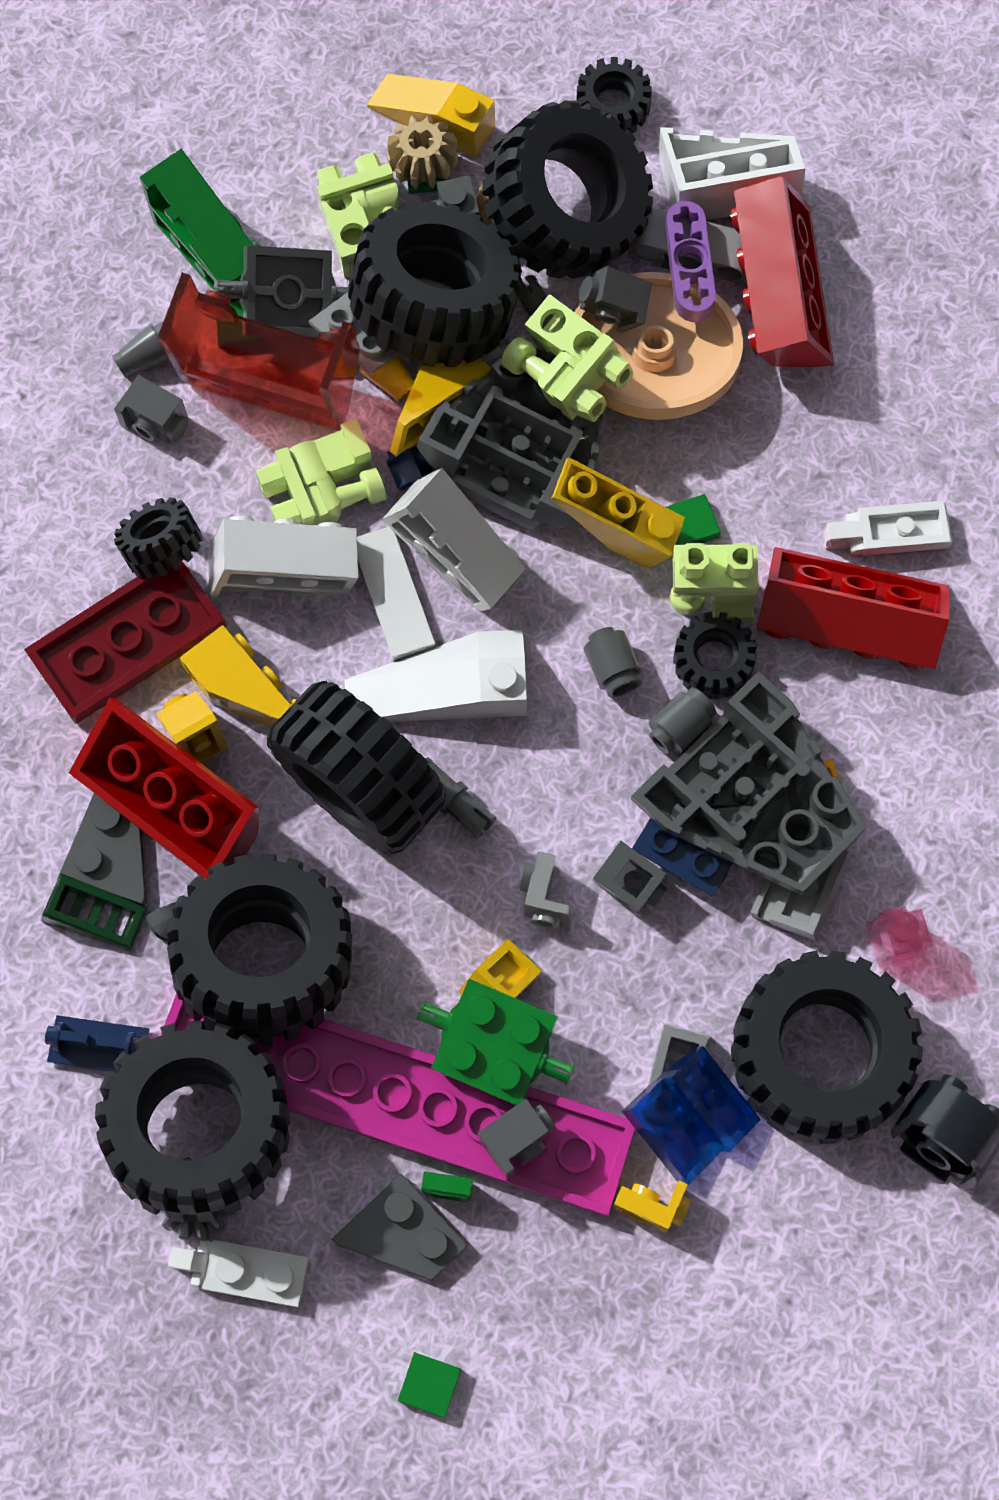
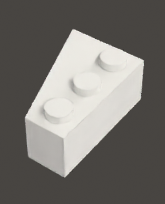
M660 127L659 162L671 205L680 201L694 202L703 209L706 221L731 216V209L736 207L735 190L780 176H784L802 197L805 165L795 136L740 133V139L713 137L714 131L700 130V136L673 134V128Z
M443 468L417 480L382 518V521L479 612L492 608L526 569L518 560L517 552L509 544L501 540Z

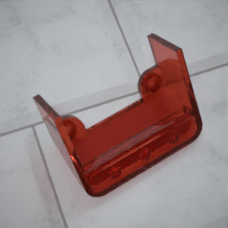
M181 273L157 339L179 377L184 382L203 390L333 430H341L340 424L345 423L349 411L360 353V346L352 323L343 321L341 329L330 328L329 332H320L317 339L238 316L235 308L230 305V298L213 290H207L205 294L200 293L191 275Z

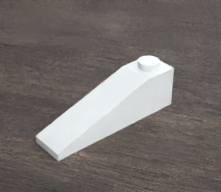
M523 630L476 632L345 679V689L353 693L360 701L367 703L373 708V711L384 717L388 722L527 716Z

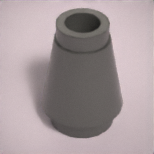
M162 321L155 326L150 323L121 348L118 353L112 356L124 377L127 378L133 374L135 375L173 361L172 356L179 353L180 349Z

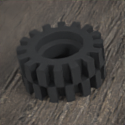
M611 57L610 64L607 65L604 58L597 60L596 69L591 64L585 68V75L581 73L578 79L576 101L580 102V108L586 103L601 109V115L611 114L620 121L619 127L623 131L627 129L632 134L637 131V124L642 127L646 122V116H649L652 86H650L648 74L643 76V68L639 64L634 69H631L632 60L626 58L623 65L618 64V57ZM615 88L623 90L630 100L625 105L611 107L602 104L598 100V96L606 89Z
M169 497L167 502L163 498L156 499L153 506L147 502L142 505L143 510L140 512L134 509L129 513L131 519H123L119 523L121 528L115 530L114 535L116 538L114 543L132 573H135L138 577H142L145 574L147 578H154L156 572L161 577L168 575L169 568L173 567L175 571L182 567L180 562L182 560L189 562L193 558L191 552H198L201 547L199 542L203 540V536L188 507L182 500L177 502L176 498Z
M706 612L702 620H699L697 616L690 619L689 626L684 625L680 630L674 650L673 664L676 665L675 672L677 677L683 678V685L687 689L694 687L702 693L710 694V699H718L719 694L723 693L725 697L733 695L735 689L738 688L740 690L746 684V681L750 679L757 658V654H755L757 649L756 639L751 640L752 631L747 626L742 629L740 627L742 620L736 616L732 622L726 620L728 613L720 612L719 618H713L712 612ZM711 641L723 643L731 651L732 662L722 670H709L698 659L697 652L699 648Z

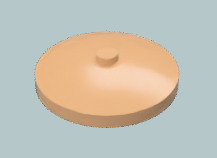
M640 272L630 274L652 282L645 325L623 333L615 330L616 324H607L596 320L595 314L580 309L581 303L579 304L575 313L593 325L602 334L604 333L612 338L620 354L627 360L634 372L633 377L623 388L617 389L605 381L597 390L599 394L604 396L607 402L606 406L614 411L636 418L666 420L689 416L717 402L729 390L737 377L743 352L742 330L735 313L717 293L712 314L701 322H689L681 318L676 312L671 273ZM697 283L690 284L689 299L693 301V305H701L702 300H699L697 296Z

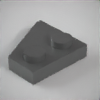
M94 793L60 873L145 906L147 897L144 885L141 829Z
M401 1173L332 1238L339 1247L349 1249L431 1281L468 1247Z

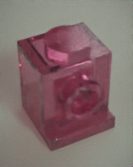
M905 906L895 907L879 913V919L865 923L879 968L924 957L933 946L922 909L907 912Z

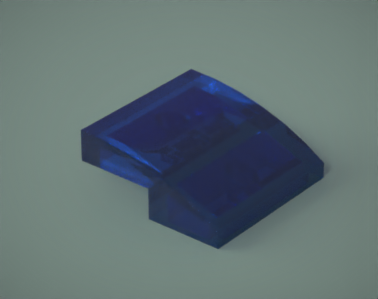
M704 1046L696 1047L672 1065L622 1110V1113L676 1181L680 1180L688 1185L701 1174L720 1152H731L761 1120Z

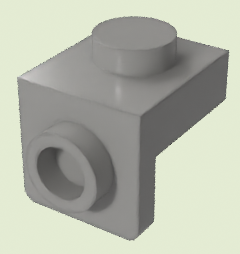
M538 851L535 864L526 863L522 875L520 891L527 892L524 915L532 916V923L545 928L558 929L560 923L570 925L573 907L547 900L556 866V855Z

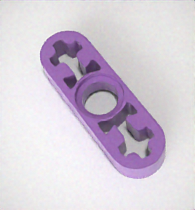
M680 201L669 208L665 225L675 309L684 320L701 322L712 314L716 298L706 217L703 209L698 204L691 201ZM681 218H687L688 223L691 224L690 238L684 240L683 225L679 222ZM692 253L700 257L702 264L696 269H686L680 265L678 259L683 254ZM697 283V296L699 300H702L701 305H693V301L689 299L690 284Z

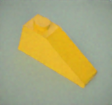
M387 74L367 104V108L406 126L409 125L411 115L417 122H423L428 114L433 119V124L445 121L448 126V132L454 133L457 139L456 150L473 158L477 157L495 128V100L455 82Z
M481 359L468 364L463 360L460 365L454 367H445L444 363H436L434 367L424 366L420 363V370L398 419L390 452L397 456L416 444L436 408L445 401L450 404L462 394L465 385L473 379L478 382L490 373L491 367Z

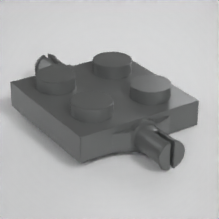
M247 245L243 247V273L240 281L219 279L214 281V288L231 289L215 290V298L240 299L243 309V335L321 339L320 333L309 324V320L348 292V287L336 286L332 274V250Z

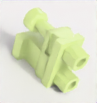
M373 152L360 156L355 161L356 174L343 177L339 166L334 165L319 169L318 171L319 185L317 186L320 208L337 252L344 278L351 276L360 236L363 235L364 228L370 221L376 217L378 218L379 214L392 207L397 210L400 206L398 186L394 180L390 164L383 165Z
M550 294L524 325L535 345L547 353L552 352L556 355L554 360L549 364L536 357V347L523 337H517L511 341L501 359L502 366L513 374L520 375L526 372L538 382L550 404L561 409V412L571 420L578 415L595 422L607 405L604 396L599 394L597 390L605 381L617 389L623 388L634 374L630 364L620 354L612 338L604 333L602 334L593 325ZM553 314L552 319L542 328L545 318Z
M357 418L340 424V431L314 441L301 442L289 450L288 447L275 451L277 462L256 471L257 480L265 498L287 491L291 499L270 507L274 521L292 519L304 525H318L324 522L337 523L342 509L367 498L368 502L372 505L387 500L383 481L377 468L372 467L371 450ZM360 474L359 482L336 487L335 483Z
M686 543V545H674L672 558L673 587L671 588L669 600L676 612L687 616L693 615L704 606L705 597H712L713 618H719L720 612L728 613L726 619L732 622L736 616L742 622H753V605L759 588L757 545H750V543H733L732 545Z

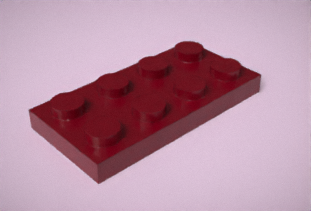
M183 561L180 562L182 566L180 569L175 571L171 567L168 569V575L162 577L158 572H156L154 578H147L145 574L142 577L137 576L24 649L75 725L105 706L109 698H117L188 652L222 625L224 627L227 626L225 619Z

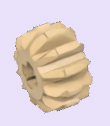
M428 114L423 122H417L411 115L408 126L396 123L395 135L388 136L387 161L392 171H396V177L399 179V182L403 183L411 179V185L416 190L421 182H427L433 189L436 184V178L448 180L450 169L456 168L458 156L456 152L457 139L454 133L448 132V126L445 121L433 124V119Z

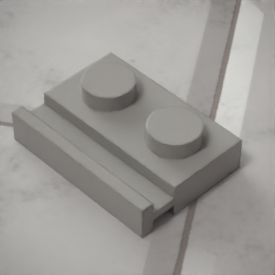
M846 850L803 895L765 878L750 912L752 917L816 941L850 863L851 855L849 851Z

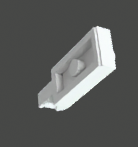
M944 501L858 508L856 513L846 515V521L827 523V527L823 532L826 550L850 547L851 555L862 554V556L950 549L953 543L947 506Z
M212 1239V1242L200 1240L198 1251L172 1247L167 1267L193 1272L191 1285L200 1286L206 1291L300 1308L309 1258Z

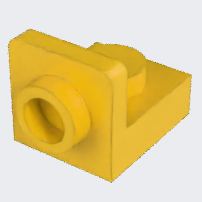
M507 939L475 969L468 979L517 998L538 977L542 970L515 944ZM468 979L459 989V994L461 996L465 989Z
M680 1180L667 1206L658 1203L661 1195L649 1188L634 1183L631 1190L624 1186L621 1187L612 1209L667 1233L671 1223L679 1227L681 1226L692 1199L683 1196L688 1184Z

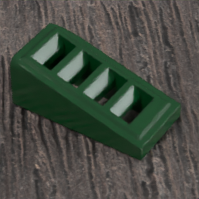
M60 873L42 914L41 921L130 951L148 907ZM68 892L77 896L69 915H66L60 911ZM88 898L95 902L87 921L84 922L77 918L85 899ZM106 904L113 908L104 929L95 926L103 905ZM121 910L130 912V916L120 936L112 932Z

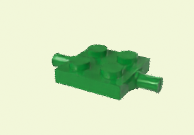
M468 979L459 1002L450 1012L429 1004L427 1001H424L420 1009L436 1015L437 1018L423 1012H418L416 1020L442 1030L441 1046L431 1067L433 1070L514 1105H518L525 1099L531 1083L541 1073L564 1082L566 1085L571 1076L555 1070L554 1067L572 1074L575 1065L548 1055L550 1051V1037L559 1016L472 979Z

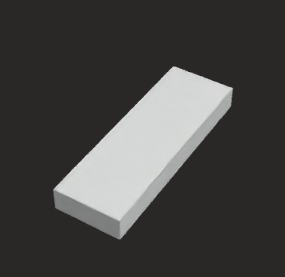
M386 527L358 536V565L393 662L434 648L435 641L395 532L390 527Z

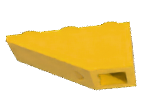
M571 458L566 459L551 498L608 549L647 568H652L672 556L674 545H676L685 519L680 514Z
M223 625L180 657L185 672L213 705L270 728L296 701V699L288 702L278 691L283 686L268 666L260 669L251 659L255 653L240 633L233 637Z

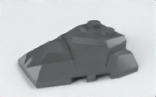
M528 336L525 338L536 347V357L549 364L554 360L555 354L552 352L547 353L535 345L532 338ZM501 357L491 365L490 373L478 382L475 379L464 386L462 394L450 404L445 401L436 408L416 447L431 466L437 469L443 468L468 500L526 529H536L541 521L555 528L578 527L579 522L551 498L567 458H571L595 471L596 460L600 454V442L597 440L602 414L595 422L578 415L571 420L561 412V409L550 404L538 382L526 372L515 375L504 368L501 364Z
M759 671L727 702L723 715L669 768L663 764L631 796V800L664 831L800 895H803L867 828L837 776L832 777L820 757L822 750L815 739L810 740L798 720L800 713L793 701Z

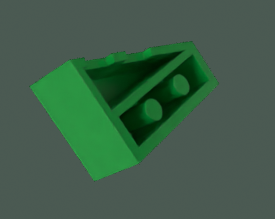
M181 148L140 176L152 220L213 291L217 289L231 290L214 288L215 279L240 281L243 273V247L247 245H260L255 240L250 241L236 217L226 209ZM220 298L223 301V303L237 302L238 300H240L234 298Z

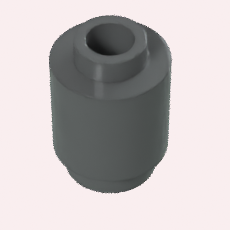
M605 627L593 632L588 637L589 642L584 646L583 650L599 688L606 690L608 697L611 698L625 695L638 688L642 683L639 677L642 670L625 631H614L613 627Z
M691 687L686 693L681 691L649 721V726L652 730L649 733V737L662 752L668 754L672 751L680 755L712 725L711 718L716 715V709L712 702L698 689Z

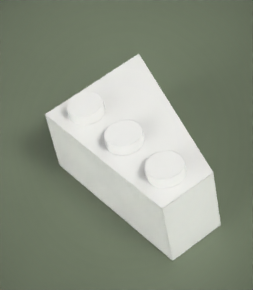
M234 516L229 519H223L207 552L208 597L212 602L221 601V593L249 591V599H263V590H291V597L349 593L358 580L356 528L342 527L341 524L335 522L304 525L292 519L263 522L255 521L249 516Z

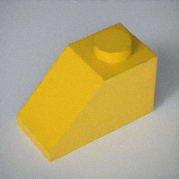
M197 691L188 696L181 694L173 697L165 703L163 710L156 713L169 739L200 763H204L228 749L215 715Z

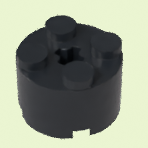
M944 1074L940 1081L927 1080L921 1084L892 1127L891 1136L894 1139L900 1135L904 1141L899 1148L902 1153L937 1179L945 1182L949 1175L962 1180L958 1186L959 1188L973 1189L999 1151V1108L991 1104H983L968 1094V1087L960 1079Z

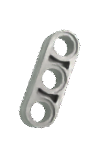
M652 208V213L646 216L648 218V225L644 233L637 238V243L628 250V255L636 262L644 259L652 261V266L670 270L665 233L667 211ZM687 218L679 219V222L683 225V240L690 238L691 224L688 223ZM706 221L714 281L721 282V279L735 282L734 286L736 287L745 285L747 282L746 274L742 272L737 258V249L742 247L740 234L736 232L735 228ZM692 253L683 254L678 259L680 265L686 269H696L702 264L700 257Z

